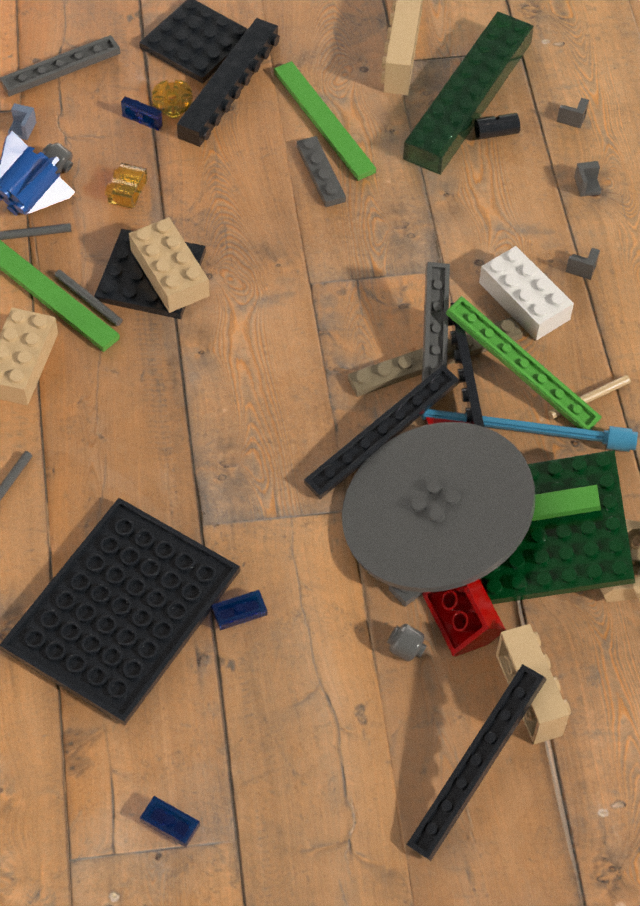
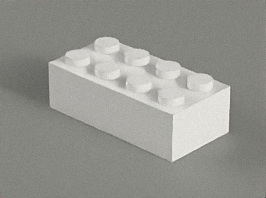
M517 246L481 266L479 283L536 341L571 319L574 303Z

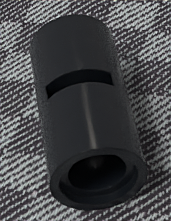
M510 113L498 115L496 118L491 116L475 119L474 130L476 138L480 140L519 134L520 119L518 114Z

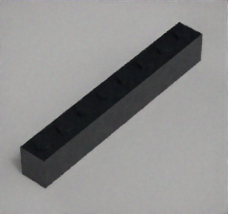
M259 18L254 20L178 121L177 133L179 139L199 147L205 140L209 139L213 128L219 125L222 116L230 110L233 101L239 98L241 90L249 84L252 75L258 72L263 60H266L272 48L278 45L280 39L278 25Z

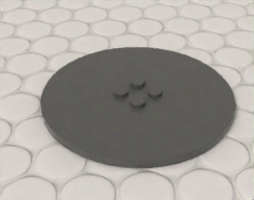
M443 422L421 426L404 432L385 443L358 469L351 480L343 502L342 526L344 536L360 566L374 578L389 586L413 592H438L462 587L495 570L520 545L533 519L536 500L535 485L530 468L521 452L499 433L486 427L463 422Z

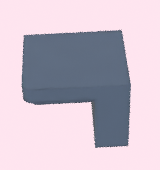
M14 103L11 109L13 123L8 130V134L13 131L20 139L28 140L37 123L34 108Z

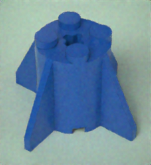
M11 131L5 137L0 158V201L3 200L8 205L7 209L17 216L19 213L26 215L69 199L75 191L59 177L60 173L56 174L58 168L55 164L60 159L57 156L48 158L42 152H39L37 155L32 152L35 148L28 147Z

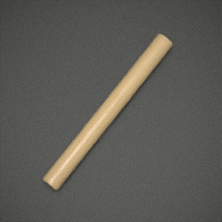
M625 375L580 396V398L585 403H589L631 382L628 375ZM555 408L548 411V415L552 420L562 415Z

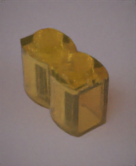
M123 162L118 168H115L113 180L106 185L105 189L108 203L133 209L148 179L147 168Z

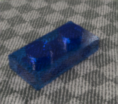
M126 96L122 99L123 117L158 131L163 126L161 110Z
M259 590L212 605V611L220 630L268 615Z
M153 796L140 816V822L184 847H187L200 826V821L156 796Z

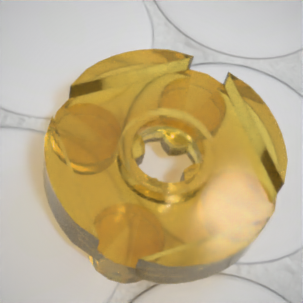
M168 80L162 81L152 90L153 107L170 118H177L180 114L186 112L193 103L191 87L181 80H175V82L168 83Z

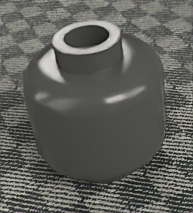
M49 143L43 149L42 153L48 158L57 156L60 159L55 164L58 168L56 174H61L63 171L67 173L72 168L73 154L60 143Z
M403 624L400 627L397 625L387 641L390 644V652L407 662L413 660L415 656L420 658L427 646L423 643L424 634L408 624Z

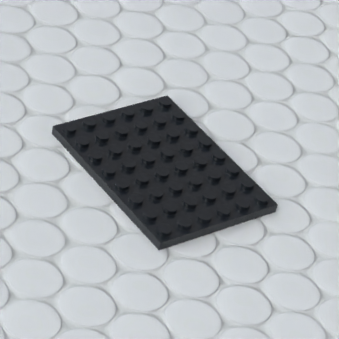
M118 498L0 643V650L125 726L239 574L240 566L123 499Z

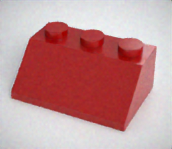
M480 579L450 590L422 593L454 657L486 646L499 637L501 632L506 631Z

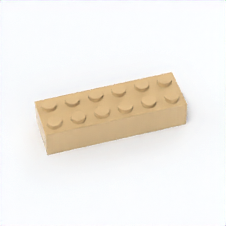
M393 0L392 11L395 13L390 14L389 25L392 27H388L387 39L390 41L385 42L384 54H387V56H383L382 69H385V71H382L381 84H384V93L408 95L423 0Z

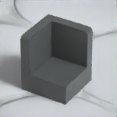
M581 98L577 109L560 105L557 122L581 129L587 114L589 100Z
M598 161L577 163L574 179L580 197L601 194L598 182L600 169Z
M591 248L588 258L576 254L569 256L566 273L591 280L598 262L600 250Z

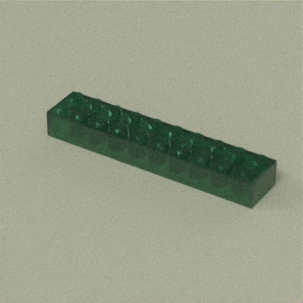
M497 11L405 140L404 160L439 175L442 174L473 129L474 120L482 116L530 46L534 25Z

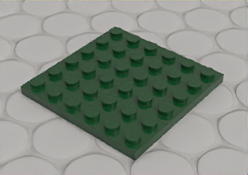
M615 450L528 464L535 485V494L597 485L601 510L531 521L524 539L511 556L495 570L482 577V585L492 604L636 583Z

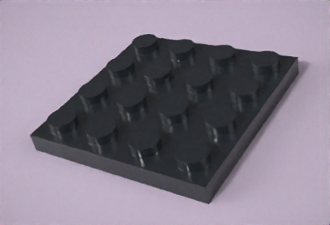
M186 0L139 42L140 49L203 84L218 70L248 29L196 0Z
M121 229L94 297L102 303L181 319L185 307L170 313L168 312L131 251L129 233L133 231ZM185 242L201 266L206 253V246Z

